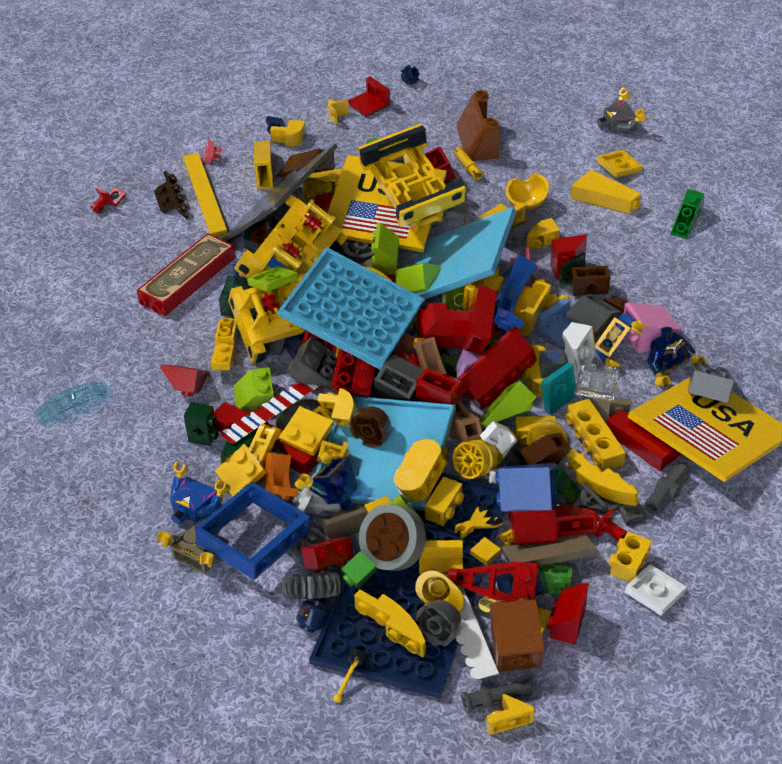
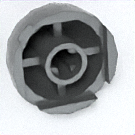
M430 601L421 607L416 614V622L419 620V629L424 639L434 646L439 644L443 645V647L447 646L460 633L462 626L460 613L448 601Z

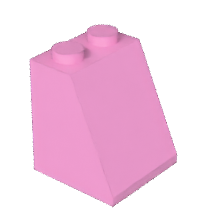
M625 303L624 314H628L647 326V329L645 327L641 329L640 333L643 335L637 334L632 328L626 334V337L638 354L679 341L681 327L679 324H676L671 313L667 312L664 306ZM673 330V337L667 339L666 333Z

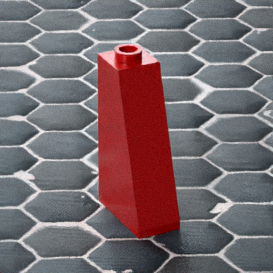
M478 285L473 296L462 351L464 349L482 355L491 338L497 290L491 289L488 286Z
M619 410L614 415H610L606 420L607 426L619 443L658 471H662L682 455L670 445L629 419V413Z

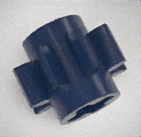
M408 65L401 70V79L405 84L409 82L412 85L419 80V71L415 66L411 68Z

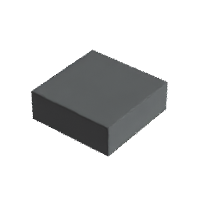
M639 502L636 506H619L618 511L626 526L646 521V515Z

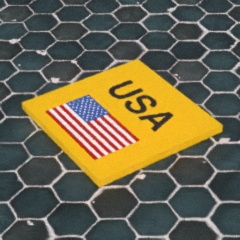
M347 155L328 210L329 215L336 217L332 224L348 236L346 240L372 244L375 243L373 241V230L377 229V223H382L399 236L400 249L424 253L432 223L420 227L417 231L413 230L411 224L400 227L396 221L394 206L371 170L364 171L358 156ZM390 161L387 162L391 169H395L397 167L405 165L402 163ZM435 169L438 176L444 182L446 170Z
M690 377L631 410L628 415L629 419L723 482L728 481L782 445V423L732 391L728 403L688 393Z

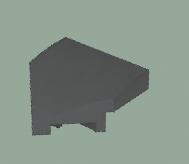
M582 483L580 507L606 514L609 510L617 511L619 506L624 505L596 495L585 483Z

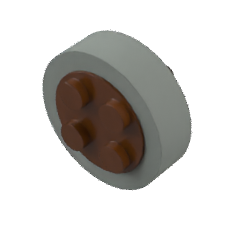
M393 504L380 505L371 510L361 524L359 531L361 552L378 569L392 571L407 569L420 558L424 550L426 540L425 528L420 517L410 508Z

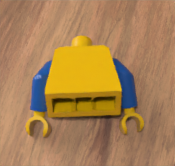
M621 314L618 319L614 317L594 346L597 348L596 353L605 364L606 370L615 373V366L620 367L618 362L612 360L611 355L629 329L632 328L637 334L643 335L640 332L644 327L647 329L645 324L628 314Z

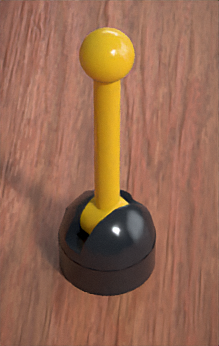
M353 647L348 656L351 664L338 693L333 696V700L336 703L342 701V694L355 667L362 666L368 658L366 653Z

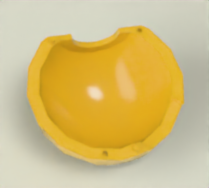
M539 173L531 174L530 178L525 181H520L517 178L511 179L506 186V196L511 205L515 206L522 202L526 205V211L539 208L548 197L549 183Z

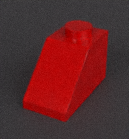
M571 504L554 507L556 509L557 537L597 532L596 511Z

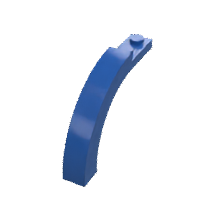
M523 255L516 257L496 293L493 322L507 332L510 328L514 329V327L521 329L525 323L514 315V310L525 284L537 267L536 264Z

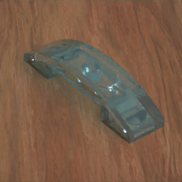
M105 382L78 385L47 400L34 412V415L41 426L60 419L59 413L92 399L97 403L113 396Z

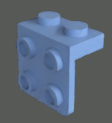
M565 297L559 302L554 303L546 311L541 312L538 325L540 333L562 348H565V342L562 337L563 332L571 323L570 319L565 317L570 307V301Z

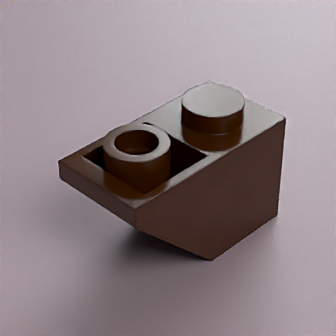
M561 433L545 435L523 448L520 452L528 465L544 464L545 462L557 465L572 448Z

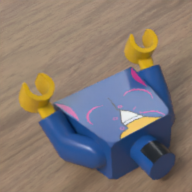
M175 462L173 468L177 475L173 478L170 493V502L174 512L171 516L173 522L181 525L187 518L197 523L202 518L211 516L215 510H218L223 500L222 495L229 493L230 486L226 483L224 484L222 480H217L214 489L188 476L182 478L189 471L188 465L184 463L182 470L179 471L180 462Z

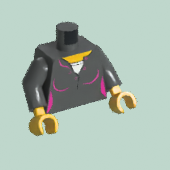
M621 88L619 99L617 98L612 105L605 108L603 117L597 119L598 127L607 126L611 133L637 130L638 122L646 120L643 109H638L634 113L626 101L622 102L630 98V93L625 88Z

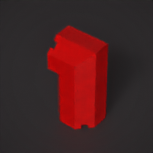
M446 303L428 304L427 309L423 311L422 308L418 311L416 326L419 338L427 339L434 337L438 349H462L470 311L450 310ZM493 322L491 338L498 339V332H495V327H498V325Z

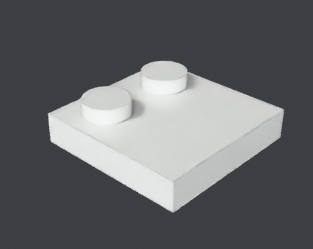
M650 564L626 586L625 593L662 616L685 593L687 587Z

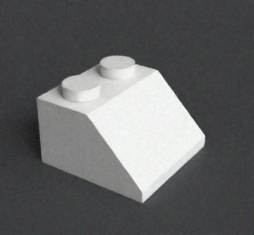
M571 322L568 328L564 330L562 337L565 342V354L567 355L568 362L574 365L575 376L581 379L596 356L593 328L589 325Z

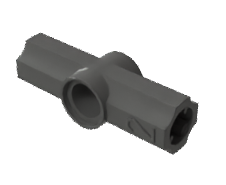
M682 463L676 464L666 477L662 476L658 480L654 492L645 501L644 507L649 513L660 515L670 501H675L674 498L679 496L682 486L691 476V471Z

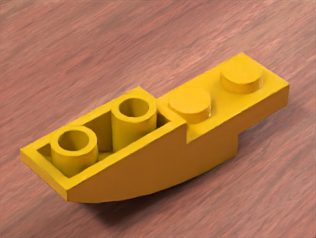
M219 319L215 334V348L211 360V370H230L233 367L237 341V323L235 319Z
M574 449L567 454L568 465L576 471V480L581 486L582 483H585L596 495L616 503L630 506L638 504L637 489L632 484L625 482L620 474L614 473L609 468L602 472L598 466L592 465L583 454H579Z
M359 590L354 595L355 609L360 614L371 617L379 625L386 626V636L392 642L403 645L413 654H418L421 657L426 655L425 639L412 617L400 605L384 594L378 600L362 590Z

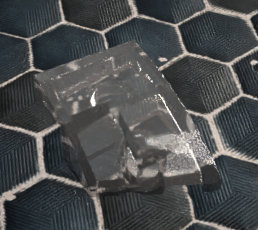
M464 201L453 208L445 210L442 221L433 222L431 229L444 221L450 230L464 225L468 220L467 217L470 213L468 208L471 207V203Z

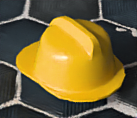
M430 570L418 577L415 590L418 597L425 604L433 600H445L453 604L460 613L464 603L462 592L446 575L439 571Z

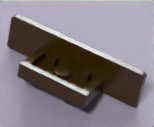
M164 171L166 182L154 190L160 211L167 213L173 207H176V210L185 219H188L187 211L189 209L184 204L185 199L180 193L182 190L177 184L178 179L173 173L170 174Z

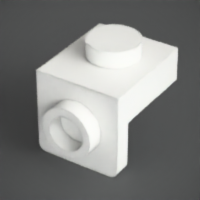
M495 421L488 425L480 435L483 441L496 446L502 454H506L517 442V439L508 427Z

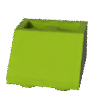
M377 223V229L373 230V241L375 243L371 245V253L375 254V256H372V266H375V269L383 274H396L395 270L398 269L400 249L399 236L382 223Z

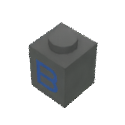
M563 349L539 352L541 378L548 377L568 363V358L564 357Z

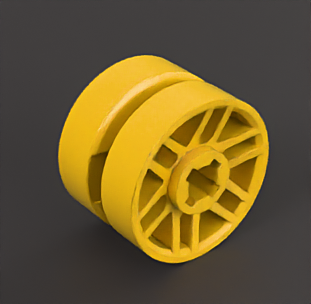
M483 439L463 442L455 448L453 453L454 468L460 476L466 479H474L490 474V469H495L498 462L495 447L483 441Z

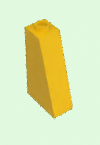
M270 141L254 142V167L257 189L273 188Z
M593 170L587 172L571 185L570 198L628 214L637 210L641 205V193Z

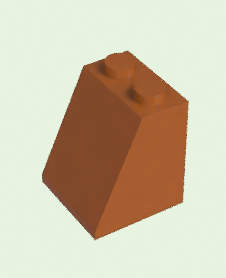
M521 598L513 602L499 600L490 604L489 614L494 663L498 672L541 668L545 650L536 599Z

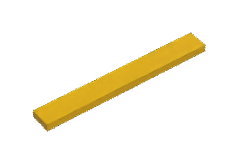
M199 153L184 155L183 161L209 234L215 237L226 235L227 228Z

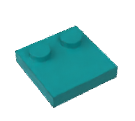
M569 362L541 381L544 409L549 415L577 396L574 365Z

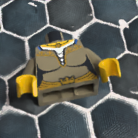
M192 526L189 530L177 535H171L166 531L158 533L156 542H162V546L165 548L169 545L173 559L204 574L208 572L209 568H212V565L219 564L222 559L196 544L195 528L197 526ZM220 530L213 536L219 539L217 535L220 533Z

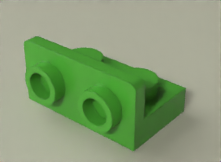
M554 563L542 566L548 593L545 594L560 595L562 590L571 587L573 565Z

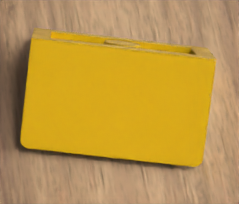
M462 540L425 541L424 550L419 558L420 575L430 570L448 575L450 568L463 569Z

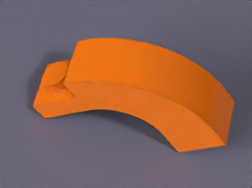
M267 453L265 461L267 473L264 475L265 490L290 504L291 497H297L298 489L291 488L289 483L291 455Z

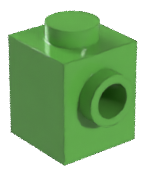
M360 551L342 568L344 575L342 579L350 587L354 585L359 589L377 572L376 565Z

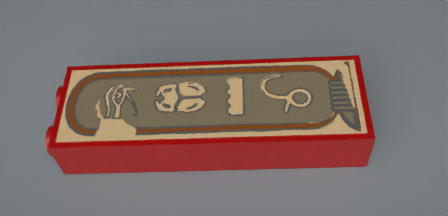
M207 233L138 288V302L142 306L152 309L157 314L168 315L236 258L234 245Z

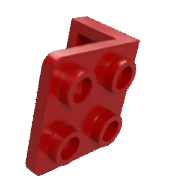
M370 76L366 78V92L349 99L348 104L362 115L369 116L390 106V89Z

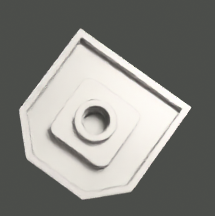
M315 473L311 477V482H313V484H315L313 480V477L316 475ZM307 486L301 492L298 491L297 497H294L292 500L295 503L294 507L304 513L320 514L322 510L337 512L341 509L339 500L332 499L327 503V499L323 498V494Z

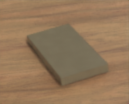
M585 533L558 536L557 542L501 546L502 554L508 563L515 561L534 562L540 566L597 554L595 545Z

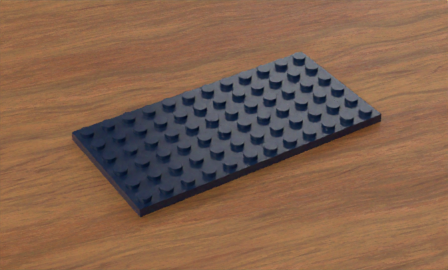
M441 473L431 495L442 478L446 477L462 483L464 498L462 503L456 506L452 519H448L444 526L426 520L425 511L415 510L425 524V541L462 540L463 569L486 566L470 554V550L484 537L494 543L500 526L483 529L474 528L473 532L460 539L461 530L455 533V526L459 523L470 521L476 508L482 504L488 506L485 518L498 517L503 519L505 511H501L500 506L497 505V493H500L499 486ZM359 544L356 548L354 556L361 551ZM419 559L409 568L400 571L376 568L377 572L359 589L354 585L350 587L343 580L341 593L335 597L309 658L310 664L348 673L351 666L348 656L353 647L366 653L368 658L362 666L355 667L352 675L441 698L459 646L456 638L444 647L440 644L434 646L425 640L426 655L421 657L418 654L409 652L403 645L392 642L386 636V626L379 625L374 619L360 614L355 609L354 595L359 590L364 591L377 600L384 594L400 605L420 628L419 620L416 622V614L425 603L418 597L415 590L416 581L420 576ZM483 574L475 576V585L478 587L480 586ZM464 588L472 607L477 593Z

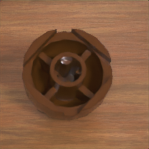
M374 406L365 407L353 416L350 421V430L356 439L360 438L364 441L363 445L372 448L380 447L390 435L391 420L380 408Z

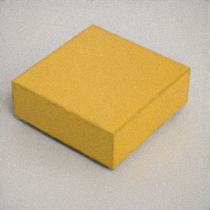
M484 537L470 550V554L487 566L501 554V548Z

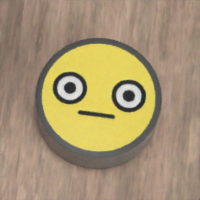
M482 596L477 603L479 614L490 618V604L495 603L496 600Z

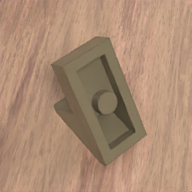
M592 394L591 402L605 423L609 415H614L619 410L627 413L630 412L631 399Z

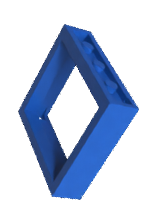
M251 482L232 499L227 500L222 507L215 510L205 521L199 523L195 528L196 544L255 580L310 532V516ZM254 503L286 522L289 526L252 558H249L213 535Z

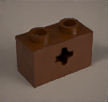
M608 266L572 267L570 285L573 296L609 294L610 274Z

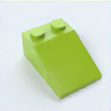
M521 381L506 387L479 418L481 429L487 427L493 421L500 422L517 414L521 415L524 411L527 413L534 406L533 401L536 399V396Z

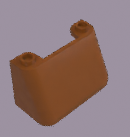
M478 90L472 95L457 122V131L463 150L472 161L499 158L500 126L494 118H487V100L489 99L487 90Z

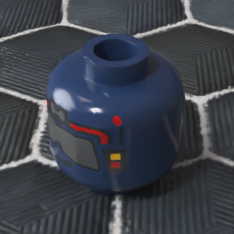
M317 598L311 601H303L296 616V620L299 623L298 626L311 633H314L315 630H321L329 613L327 608L324 607L325 603Z

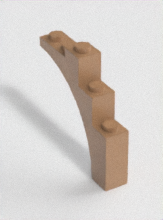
M430 337L414 342L421 369H436L446 374L435 338ZM459 400L455 405L456 411L449 431V438L461 442L481 438L482 429L479 417L468 411Z

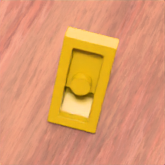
M502 694V707L504 711L497 710L487 715L486 728L489 735L532 723L534 722V707L511 696Z

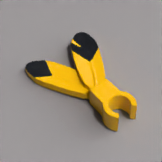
M482 504L476 508L470 521L468 520L455 526V533L461 530L460 539L473 532L474 528H495L502 525L503 520L498 517L485 518L488 506Z

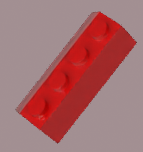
M514 327L463 372L458 379L470 384L465 395L471 402L483 410L491 405L494 399L506 387L518 380L521 374L528 368H531L537 361L534 349L517 328Z

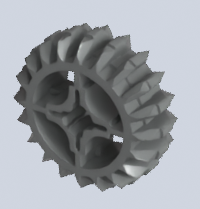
M335 572L292 574L283 578L282 591L284 597L288 599L329 598L341 593L342 580H340V574Z

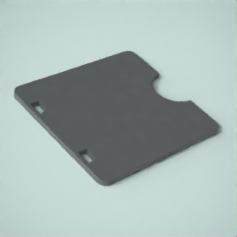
M334 143L319 153L302 169L298 167L282 178L221 240L227 242L275 211L338 146Z

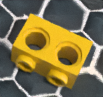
M628 531L624 539L620 538L616 548L618 550L617 553H612L608 565L611 566L610 575L631 582L640 574L650 554L652 540Z

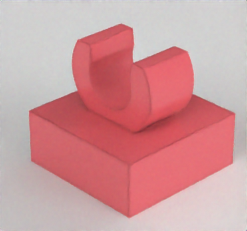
M208 140L204 152L205 163H211L212 159H219V155L215 153L221 154V148L214 147V141Z

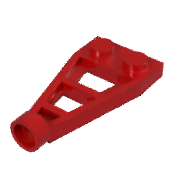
M515 561L467 569L450 568L447 577L457 587H463L496 601L505 600L513 602L521 598L534 600L536 599L540 565ZM508 573L514 575L513 589L510 594L496 589V580L499 575ZM477 574H490L489 588L476 586L475 576Z

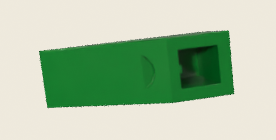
M687 189L670 235L688 238L704 205V193Z

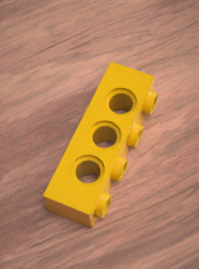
M590 399L569 404L567 414H565L566 422L574 428L575 436L583 442L584 450L591 454L594 465L598 466L602 472L607 468L611 470L624 466L626 452Z

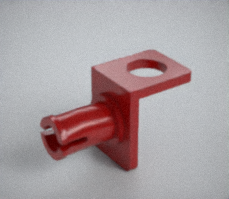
M96 187L95 190L99 194V198L90 208L99 214L107 204L116 207L126 196V193L116 187L109 193ZM119 193L120 195L117 199L113 200L111 198L113 194Z
M611 509L602 518L597 515V521L599 522L597 532L591 534L599 538L604 532H607L619 542L620 538H625L627 531L613 522L615 510Z

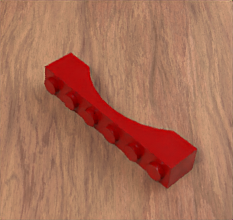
M227 402L221 404L214 411V414L217 416L216 426L220 433L225 429H231V425L236 422L241 423V419L244 416H251V413H247ZM268 422L264 423L266 425H269L270 428L275 427L269 424ZM280 439L276 440L273 445L281 453L291 455L290 469L300 474H309L319 463V461H316L319 449L312 456L281 442Z

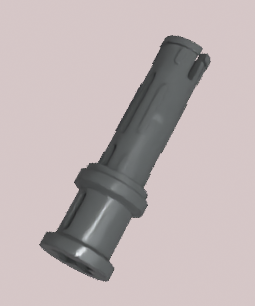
M529 679L491 689L481 687L479 691L471 693L462 692V705L465 712L470 713L472 709L480 707L486 709L493 703L502 701V694L517 698L532 694L533 688Z

